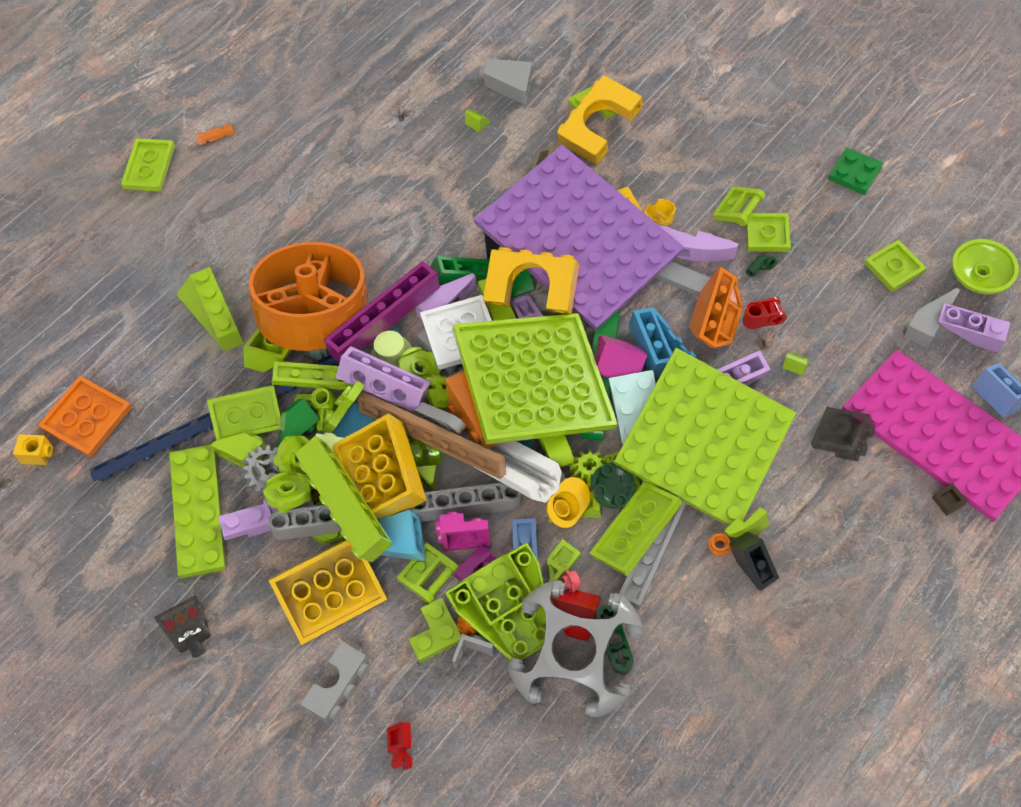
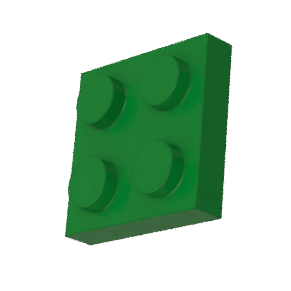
M846 147L829 174L828 180L866 195L884 163Z

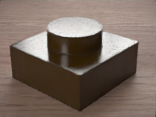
M953 483L932 496V499L946 516L965 506L968 502Z

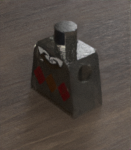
M196 595L154 617L180 653L189 650L192 657L196 658L206 652L202 642L209 639L211 633L203 604Z

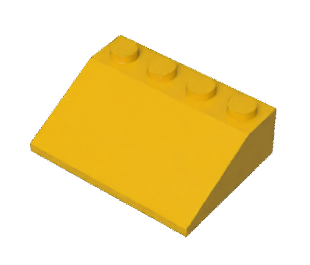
M389 413L332 445L338 460L377 519L410 510L426 501L403 422Z
M346 539L269 578V583L301 645L387 600L369 562L364 559H358L351 550L353 546Z

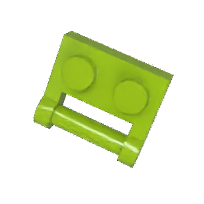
M732 186L713 213L715 221L732 222L742 227L746 226L749 216L766 195L760 189ZM750 198L751 200H750V202L747 204V206L745 207V209L743 210V212H742V213H739V212L741 211V209L743 208V206H744V205L746 204V202L748 201V199Z
M426 542L424 544L426 560H411L396 578L398 582L419 596L425 603L430 604L434 601L435 594L459 566ZM440 564L445 566V569L427 590L423 589L422 586Z

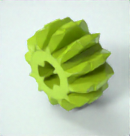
M590 449L586 455L580 451L579 457H574V463L570 466V472L573 473L572 477L583 480L590 489L591 477L597 468L607 463L606 457L600 458L601 454L599 451L594 455Z

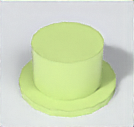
M385 331L380 333L374 340V349L370 355L396 366L402 354L412 347L398 332Z

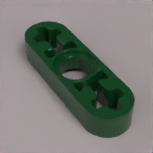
M603 605L597 610L596 619L603 618V613L606 612L609 616L613 615L611 617L613 618L617 611L611 610L609 605ZM619 625L614 634H618L622 641L618 645H611L609 643L607 655L613 671L617 674L625 675L632 670L634 660L623 627ZM620 650L623 660H628L626 667L616 664L619 659L617 652Z

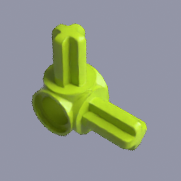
M320 387L314 390L312 394H297L294 402L297 399H304L310 407L318 411V418L320 420L317 422V431L325 432L322 430L326 424L323 420L330 410L334 411L337 405L334 403L338 396L328 389Z

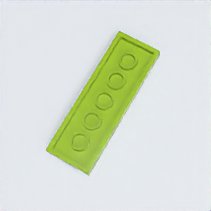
M211 445L169 452L178 576L182 579L227 570L224 537L218 519L222 512L216 454Z

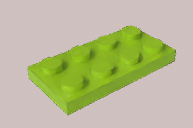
M644 481L589 554L597 561L628 577L681 506L682 501L679 497Z

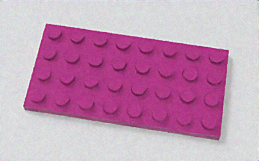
M897 349L842 407L841 411L945 487L953 483L966 498L969 505L993 522L1021 491V436Z

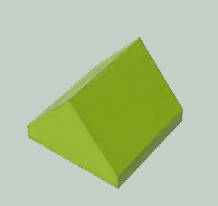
M467 109L465 112V124L479 133L490 123V119L477 111Z
M791 351L787 353L782 368L803 376L810 359Z
M436 465L418 466L417 470L421 483L430 492L436 491L438 479Z
M590 492V503L582 517L602 518L603 506L595 500L592 492Z

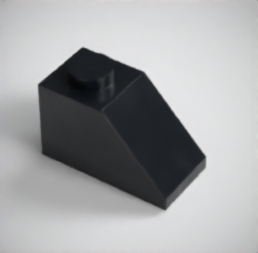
M746 532L729 543L737 564L758 590L761 591L779 579L763 539L750 532Z

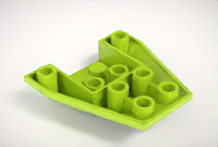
M527 542L488 563L445 592L456 613L510 661L511 658L524 660L543 647L546 631L544 607L539 605L538 612L534 611V614L524 613L521 608L522 600L533 590L544 584L540 564Z

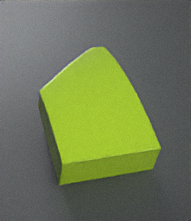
M760 507L746 522L736 518L724 530V533L736 538L746 532L758 535L769 525L768 512Z
M564 539L561 540L547 559L550 576L549 582L552 580L560 581L561 577L565 575L564 572L566 570L569 571L582 556L581 552Z

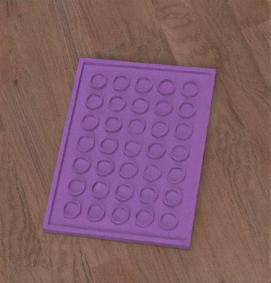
M564 145L558 147L474 219V224L500 247L509 248L512 250L511 252L529 250L532 254L540 255L541 252H548L553 254V257H561L563 254L574 256V259L579 262L580 266L572 310L575 313H579V316L596 331L684 250V246ZM540 268L527 269L549 289L550 280L545 270Z

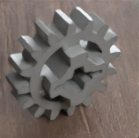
M269 445L264 446L263 450L261 446L255 448V452L251 450L247 453L250 458L245 457L242 460L246 466L241 467L240 470L244 471L246 475L241 478L242 480L248 479L249 482L246 487L254 486V493L261 489V493L264 495L263 489L266 488L265 483L268 479L281 473L274 464V456L278 451L277 447L270 451ZM259 456H267L263 461L260 459L256 460ZM267 466L266 471L269 473L265 474V469L262 467Z

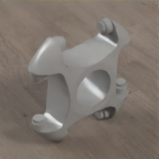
M552 580L529 593L522 600L521 606L522 612L534 614V611L538 612L539 605L544 607L546 631L540 656L530 672H525L526 665L523 664V660L511 658L508 672L519 693L527 702L540 704L543 691H539L540 687L534 685V682L540 677H561L582 683L594 689L599 695V700L592 699V703L588 702L586 715L593 718L602 717L621 706L630 697L631 692L630 685L619 682L618 686L614 685L612 692L606 688L604 667L605 655L610 640L617 627L622 624H626L625 631L628 632V636L640 638L643 633V624L632 604L622 594L611 593L608 605L611 606V610L618 611L613 618L585 619L568 614L558 609L552 601V597L559 598L560 595L564 594L566 583ZM572 626H581L587 629L593 635L596 642V655L593 662L581 670H570L564 667L558 661L555 653V643L558 636L565 629Z

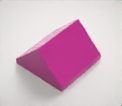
M599 335L596 364L600 376L612 378L642 371L647 357L642 347Z

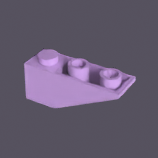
M946 303L943 304L938 321L940 325L973 345L994 352H999L1005 343L1010 322Z

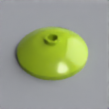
M974 239L967 241L958 247L952 258V270L956 279L963 286L976 293L998 294L1004 292L1015 283L1018 277L1019 265L1014 254L1006 246L993 240Z

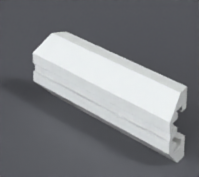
M462 431L460 436L470 440L466 431ZM517 441L503 442L489 448V450L505 457L506 475L502 479L486 473L487 475L533 500L544 503L559 490L562 471L559 464Z

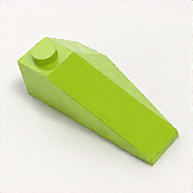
M257 328L243 346L244 367L266 372L273 368L274 361L283 362L291 352V349L273 344Z

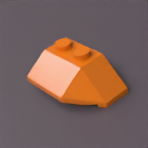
M722 267L715 271L700 291L689 324V328L695 337L713 349L733 343L743 309L740 292L737 287L738 279Z

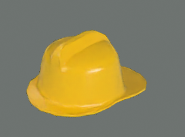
M570 477L559 484V490L550 496L546 503V514L550 523L553 522L561 528H569L579 520L587 509L591 497L589 487L583 480Z

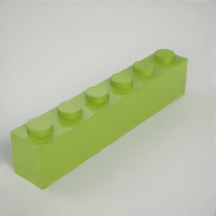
M314 436L295 453L300 461L298 465L310 477L308 481L311 486L320 493V501L330 509L332 520L340 525L342 536L353 546L351 549L353 554L360 560L364 559L373 562L393 543L329 444Z

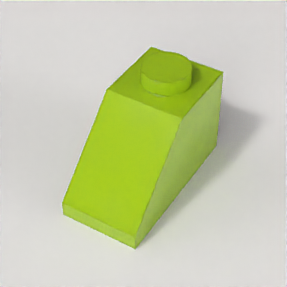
M242 433L214 441L211 446L217 456L243 467L246 464L242 460L245 457L250 458L247 453L251 450L255 452V448L261 446L263 450L265 444L264 440L257 435L250 436ZM259 456L256 460H263L265 456Z

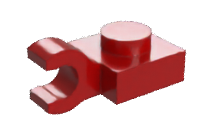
M400 722L387 727V751L392 753V769L400 768L402 764L403 770L412 768V758L407 753V749L411 748L412 739L411 724L409 722Z

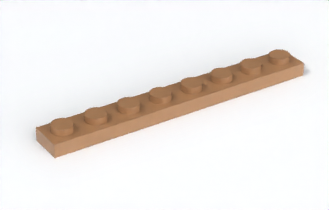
M362 391L357 396L360 413L374 420L389 413L403 422L408 436L496 478L502 479L506 475L505 457L501 454L495 453L480 444H476L426 419L411 414L409 411L385 402L374 395Z

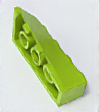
M208 267L191 274L177 292V297L197 318L198 322L208 331L209 335L223 351L243 344L211 268Z

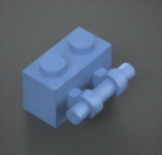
M1000 363L985 368L972 387L1003 418L1017 413L1021 409V383Z

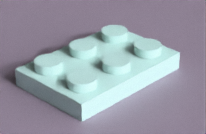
M653 370L608 379L621 445L624 444L656 385Z

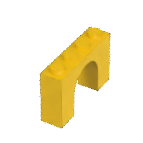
M603 75L600 80L593 84L592 90L588 95H584L580 105L571 111L568 120L559 126L557 131L559 143L598 165L609 151L608 142L585 126L587 119L597 111L610 110L632 122L643 108L642 96Z
M499 247V250H491L483 301L489 305L509 307L512 286L517 275L528 268H540L547 272L550 280L546 309L552 313L572 314L580 266L579 262L574 259V256L563 254L561 257H553V254L548 252H541L540 255L532 254L529 250L511 252V249Z

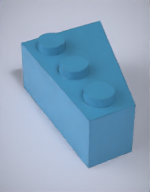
M654 307L633 311L628 326L636 345L642 347L647 354L644 365L647 371L653 370L654 378L661 376L675 348L694 358L697 357L693 352H689L680 337H676L670 330V325Z

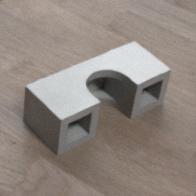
M344 642L340 643L328 661L332 670L340 674L338 682L330 688H322L314 683L300 703L305 712L327 725H330L332 720L335 721L342 711L341 706L346 699L352 697L359 678H363L369 670L370 662L367 656Z

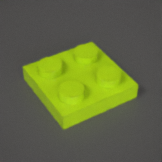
M751 213L746 224L747 252H790L789 213Z
M899 239L866 258L864 263L892 293L924 274L927 269Z

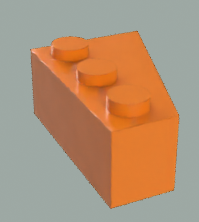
M460 372L445 379L449 404L447 412L464 422L466 427L463 431H466L470 441L480 444L487 449L500 444L485 443L465 372Z

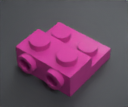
M457 512L439 515L440 520H435L438 541L443 543L445 551L475 549L480 545H483L485 548L491 547L488 520L476 518L465 522L463 513L459 514Z

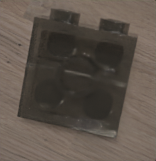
M826 407L811 441L812 448L834 452L836 458L858 462L860 456H865L867 453L868 444L866 441L868 437L872 438L874 436L875 425L872 423L870 414Z

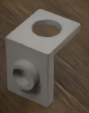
M462 634L453 656L452 664L455 669H458L465 648L493 656L495 652L494 646L486 642V639L481 636L473 635L470 637Z

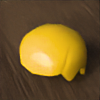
M658 199L655 205L650 203L647 205L644 214L656 224L669 226L675 219L676 206L669 200Z

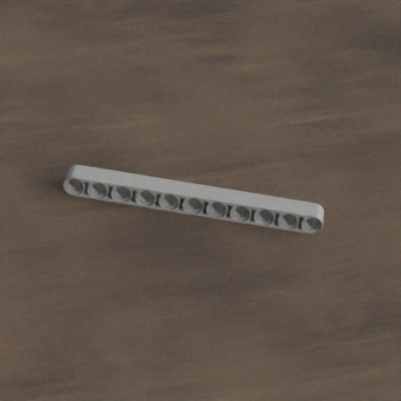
M502 482L424 492L426 501L419 504L424 506V508L417 510L413 507L410 510L420 516V522L440 520L439 515H445L449 512L463 513L464 516L510 511L517 509L521 505L522 493ZM514 494L516 497L509 498L507 495ZM492 497L493 500L486 501L484 500V498ZM462 500L471 501L467 504L461 503ZM439 503H447V504H448V505H446V506H444V507L438 506ZM325 505L291 509L287 513L276 511L268 518V525L272 536L278 540L325 535L335 532L340 533L342 530L340 525L332 519L327 522L322 521L324 518L330 517L331 513L330 509ZM303 520L308 521L304 525H299V523ZM280 523H284V524H285L284 526H282V527H280V528H276V525H278V524H280Z

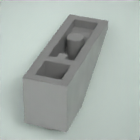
M953 289L918 309L914 317L909 316L904 325V328L907 329L904 337L929 348L941 327L938 321L943 304L953 305L960 289Z

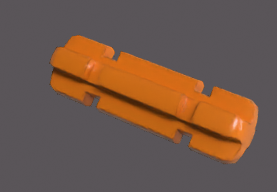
M226 124L223 125L224 128L217 127L206 131L205 134L203 132L196 134L198 144L203 145L207 144L206 141L213 142L224 138L225 135L227 137L234 135L232 125Z

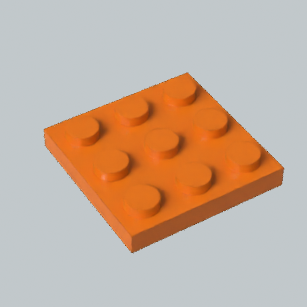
M79 376L42 419L38 427L92 458L132 409V406L122 398Z

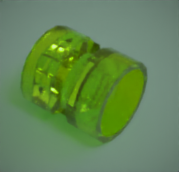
M417 439L408 440L416 467L423 466L425 463L428 466L442 464L440 450ZM423 449H428L429 454L423 455Z

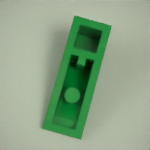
M436 256L430 267L437 272L439 286L469 274L476 276L477 283V281L487 278L490 260Z

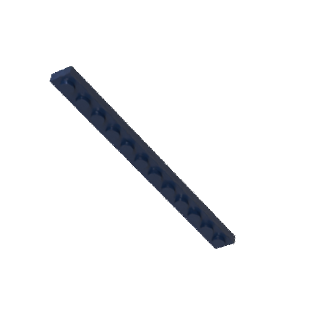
M331 355L312 363L339 366V362ZM274 385L275 394L278 395L282 392L285 394L290 393L296 389V386ZM210 412L90 468L91 477L94 482L99 479L100 481H105L120 469L121 471H126L134 466L133 463L141 459L142 461H147L155 456L154 453L160 450L168 451L175 447V443L181 440L186 442L193 439L196 433L202 430L204 432L212 430L213 425Z

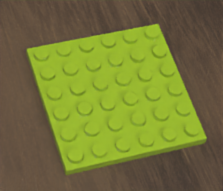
M579 313L453 325V335L486 444L615 429L618 425Z
M675 348L613 464L631 472L651 485L679 497L682 502L729 526L736 518L744 520L796 412L682 350Z

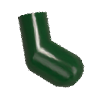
M759 256L746 269V273L748 276L754 277L759 270H771L777 265V259L773 256Z

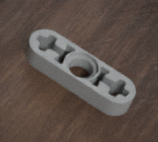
M421 402L414 410L418 417L426 419L457 435H460L466 427L464 422L455 415L424 402Z

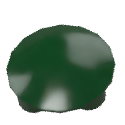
M605 463L597 468L591 477V492L595 500L602 506L611 509L621 508L634 495L636 479L631 472L613 463Z

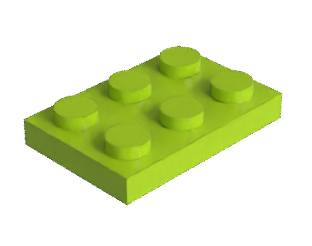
M136 138L121 182L122 188L126 190L161 192L175 149L174 141Z
M274 385L207 399L216 441L242 433L252 436L280 428L281 416Z

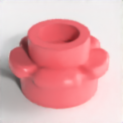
M566 570L564 572L565 575L561 577V581L566 583L565 590L574 593L575 590L580 589L579 576L576 571L569 572Z

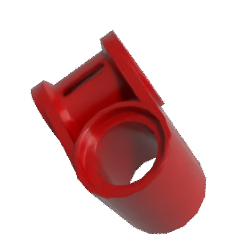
M771 297L761 301L750 302L746 306L743 316L744 326L748 329H757L783 323L787 319V315L781 309L780 298Z

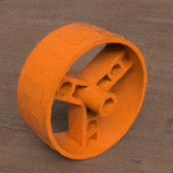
M303 242L281 247L261 259L253 268L249 277V296L258 330L267 340L286 349L296 351L326 349L324 339L368 305L366 276L361 262L347 249L330 243ZM330 279L344 283L354 289V292L346 298L327 288L328 281ZM296 282L295 284L285 286V285H287V284H289V283Z

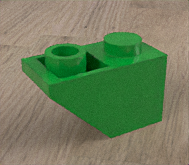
M297 399L281 412L278 445L287 436H300L304 432L308 434L316 428L315 423L320 419L304 399Z

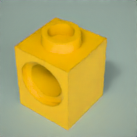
M19 434L13 455L21 464L47 465L49 457L52 456L53 447L44 435Z

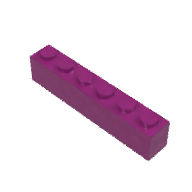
M421 261L324 339L329 354L340 363L341 356L350 346L363 351L374 342L380 333L390 329L440 288L437 272L424 261Z

